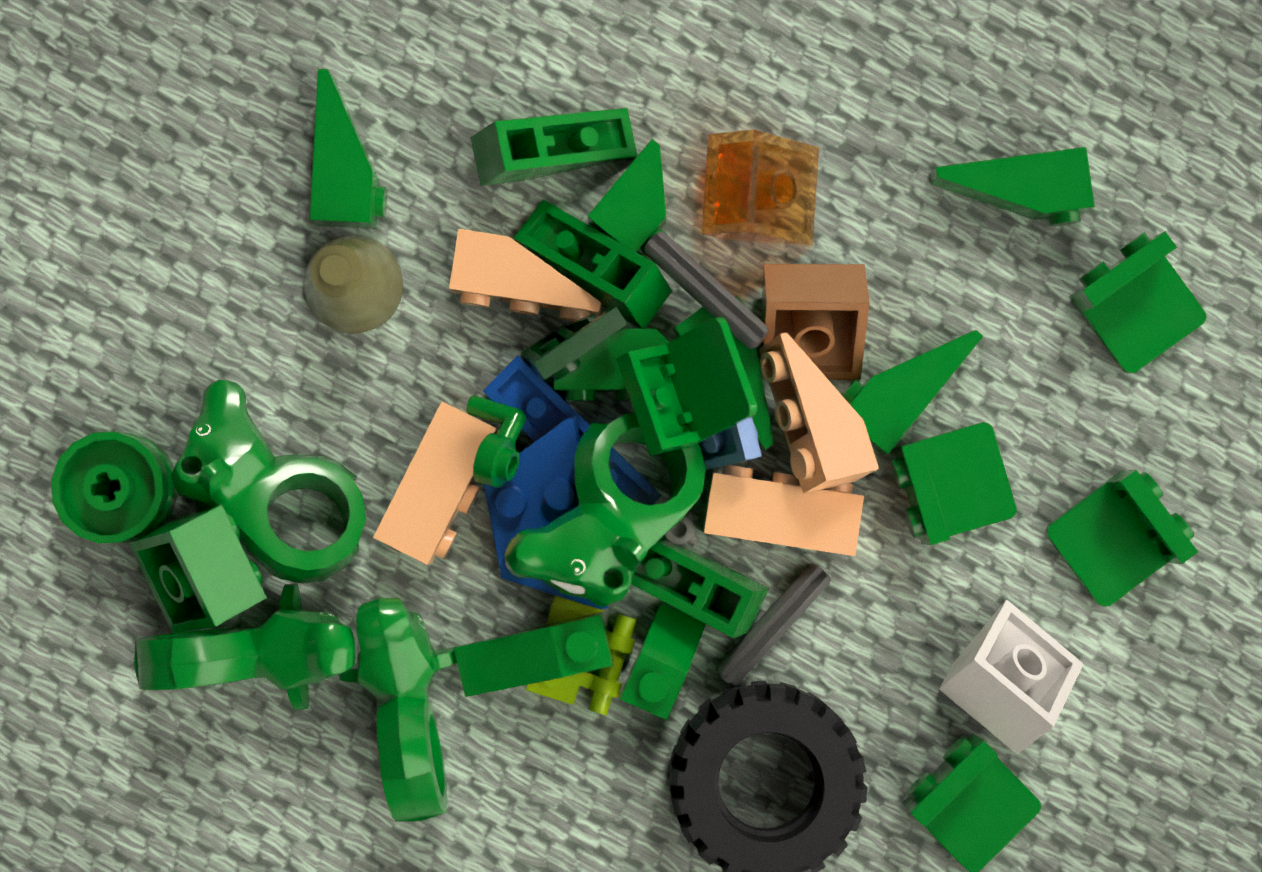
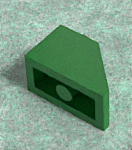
M651 139L587 216L588 223L595 229L636 253L640 254L643 252L645 255L644 248L646 244L658 232H665L661 228L666 223L660 145L653 139Z
M660 603L622 688L620 700L667 720L687 676L706 624L686 613Z

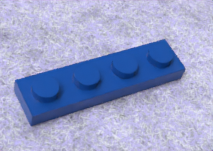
M518 355L483 390L492 401L521 409L525 413L526 422L522 430L534 442L571 416H576L580 439L590 427ZM611 447L608 463L611 477L620 492L634 502L653 505L662 495Z

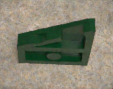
M614 306L597 318L592 314L575 322L572 321L559 326L522 351L521 355L534 372L544 380L551 375L555 380H559L580 366L581 362L578 357L627 325V322L617 307Z

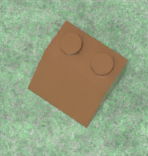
M764 264L761 321L768 327L769 331L766 338L761 342V348L779 334L788 333L828 380H861L870 304L865 264Z

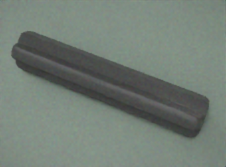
M658 232L648 241L644 248L646 255L714 318L723 317L727 321L731 333L748 349H754L766 338L769 331L768 327L665 232Z
M809 564L750 628L748 634H745L720 661L715 669L717 674L730 686H737L830 584L831 578L817 564Z

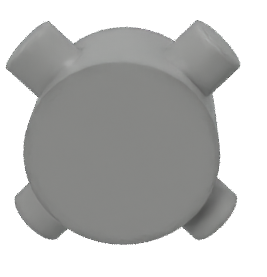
M688 511L682 521L664 535L665 540L676 545L688 543L693 547L698 541V538L693 535L694 525L692 520L695 515Z

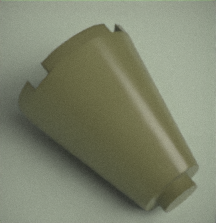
M343 235L323 244L311 257L304 274V294L312 313L327 327L347 334L363 333L387 322L395 313L403 294L402 272L395 256L379 241L363 235Z

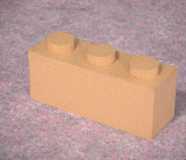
M441 401L373 538L426 565L432 564L436 556L444 560L457 536V532L451 530L450 527L458 511L467 515L480 490L478 486L472 484L474 481L473 465L477 450L482 440L490 433L497 434L498 429Z
M732 465L723 466L722 474L711 473L703 533L850 556L856 555L864 496L851 494L853 484L847 483L803 494L799 479L791 474L773 472L772 482L752 479L753 469Z

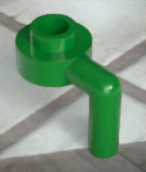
M473 395L467 403V414L501 424L497 434H488L482 440L477 450L473 465L474 479L479 483L499 488L506 480H512L518 470L520 454L516 451L515 442L526 422V415L521 409Z

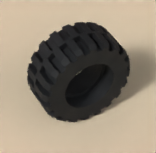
M751 681V685L739 688L732 686L722 690V695L712 701L710 698L698 707L699 711L691 720L688 719L680 731L679 741L673 748L669 775L670 793L674 814L677 816L683 835L688 843L692 842L697 848L698 855L709 865L712 863L717 864L722 868L723 872H804L809 869L811 872H818L826 867L823 861L832 853L838 857L848 846L845 839L850 831L857 832L862 820V816L859 814L861 803H866L868 787L864 783L863 773L867 771L864 758L856 745L855 737L834 710L827 706L820 698L810 692L807 693L797 689L794 685L780 682V684H769L766 681ZM762 733L782 735L796 742L807 753L814 770V789L806 808L788 823L771 828H757L738 820L727 809L719 792V772L728 752L743 739Z

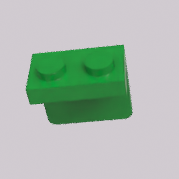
M1166 231L1152 238H1149L1144 232L1119 249L1124 256L1121 260L1109 268L1104 261L1079 278L1083 287L1069 296L1120 369L1127 374L1139 371L1206 321V312L1165 257L1177 248Z
M723 317L712 318L667 344L629 351L616 358L650 456L696 445L753 417L757 412V403L729 325Z
M982 422L893 448L896 459L891 460L892 472L898 488H905L910 503V508L905 509L907 523L913 538L920 537L921 544L931 546L950 540V536L1005 521L1015 516L1017 507L995 433L990 424Z
M1137 469L1119 471L1052 521L1045 530L1049 541L1094 601L1100 606H1111L1167 563L1183 564L1198 553L1190 541L1194 537V533L1189 525L1177 513L1170 515L1159 500L1163 497V492L1159 485L1148 473L1143 472L1140 474Z
M974 733L967 739L962 737L957 740L943 755L945 761L931 775L927 772L919 777L910 786L906 793L908 797L902 802L904 807L968 872L981 871L1041 811L1039 799L997 757L998 754Z

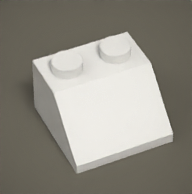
M1006 600L953 663L939 690L1013 752L1019 754L1054 727L1083 663Z

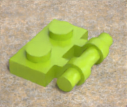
M555 595L546 625L603 612V609H597ZM618 613L613 631L606 630L614 660L613 666L601 668L599 675L588 671L529 684L526 687V691L574 705L579 686L594 691L588 710L608 715L613 697L618 698L622 687V682L618 681L626 654H632L636 639L631 637L637 619Z

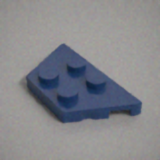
M571 416L519 453V467L512 480H506L499 488L484 484L501 577L503 579L597 609H607L610 605L600 607L586 598L564 595L541 580L516 577L511 574L505 565L506 547L516 534L525 529H539L547 526L579 505L575 485L574 456L580 436L576 416Z

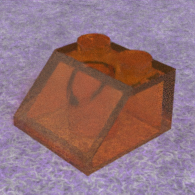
M755 129L708 134L702 234L732 241L813 246L819 147Z

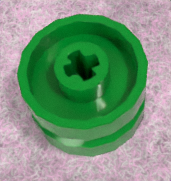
M116 431L91 433L73 442L58 459L51 478L52 503L61 522L78 537L98 544L133 541L161 527L172 515L178 498V493L171 479L174 466L168 454L152 440L131 433ZM116 480H119L121 491L114 492L113 485Z

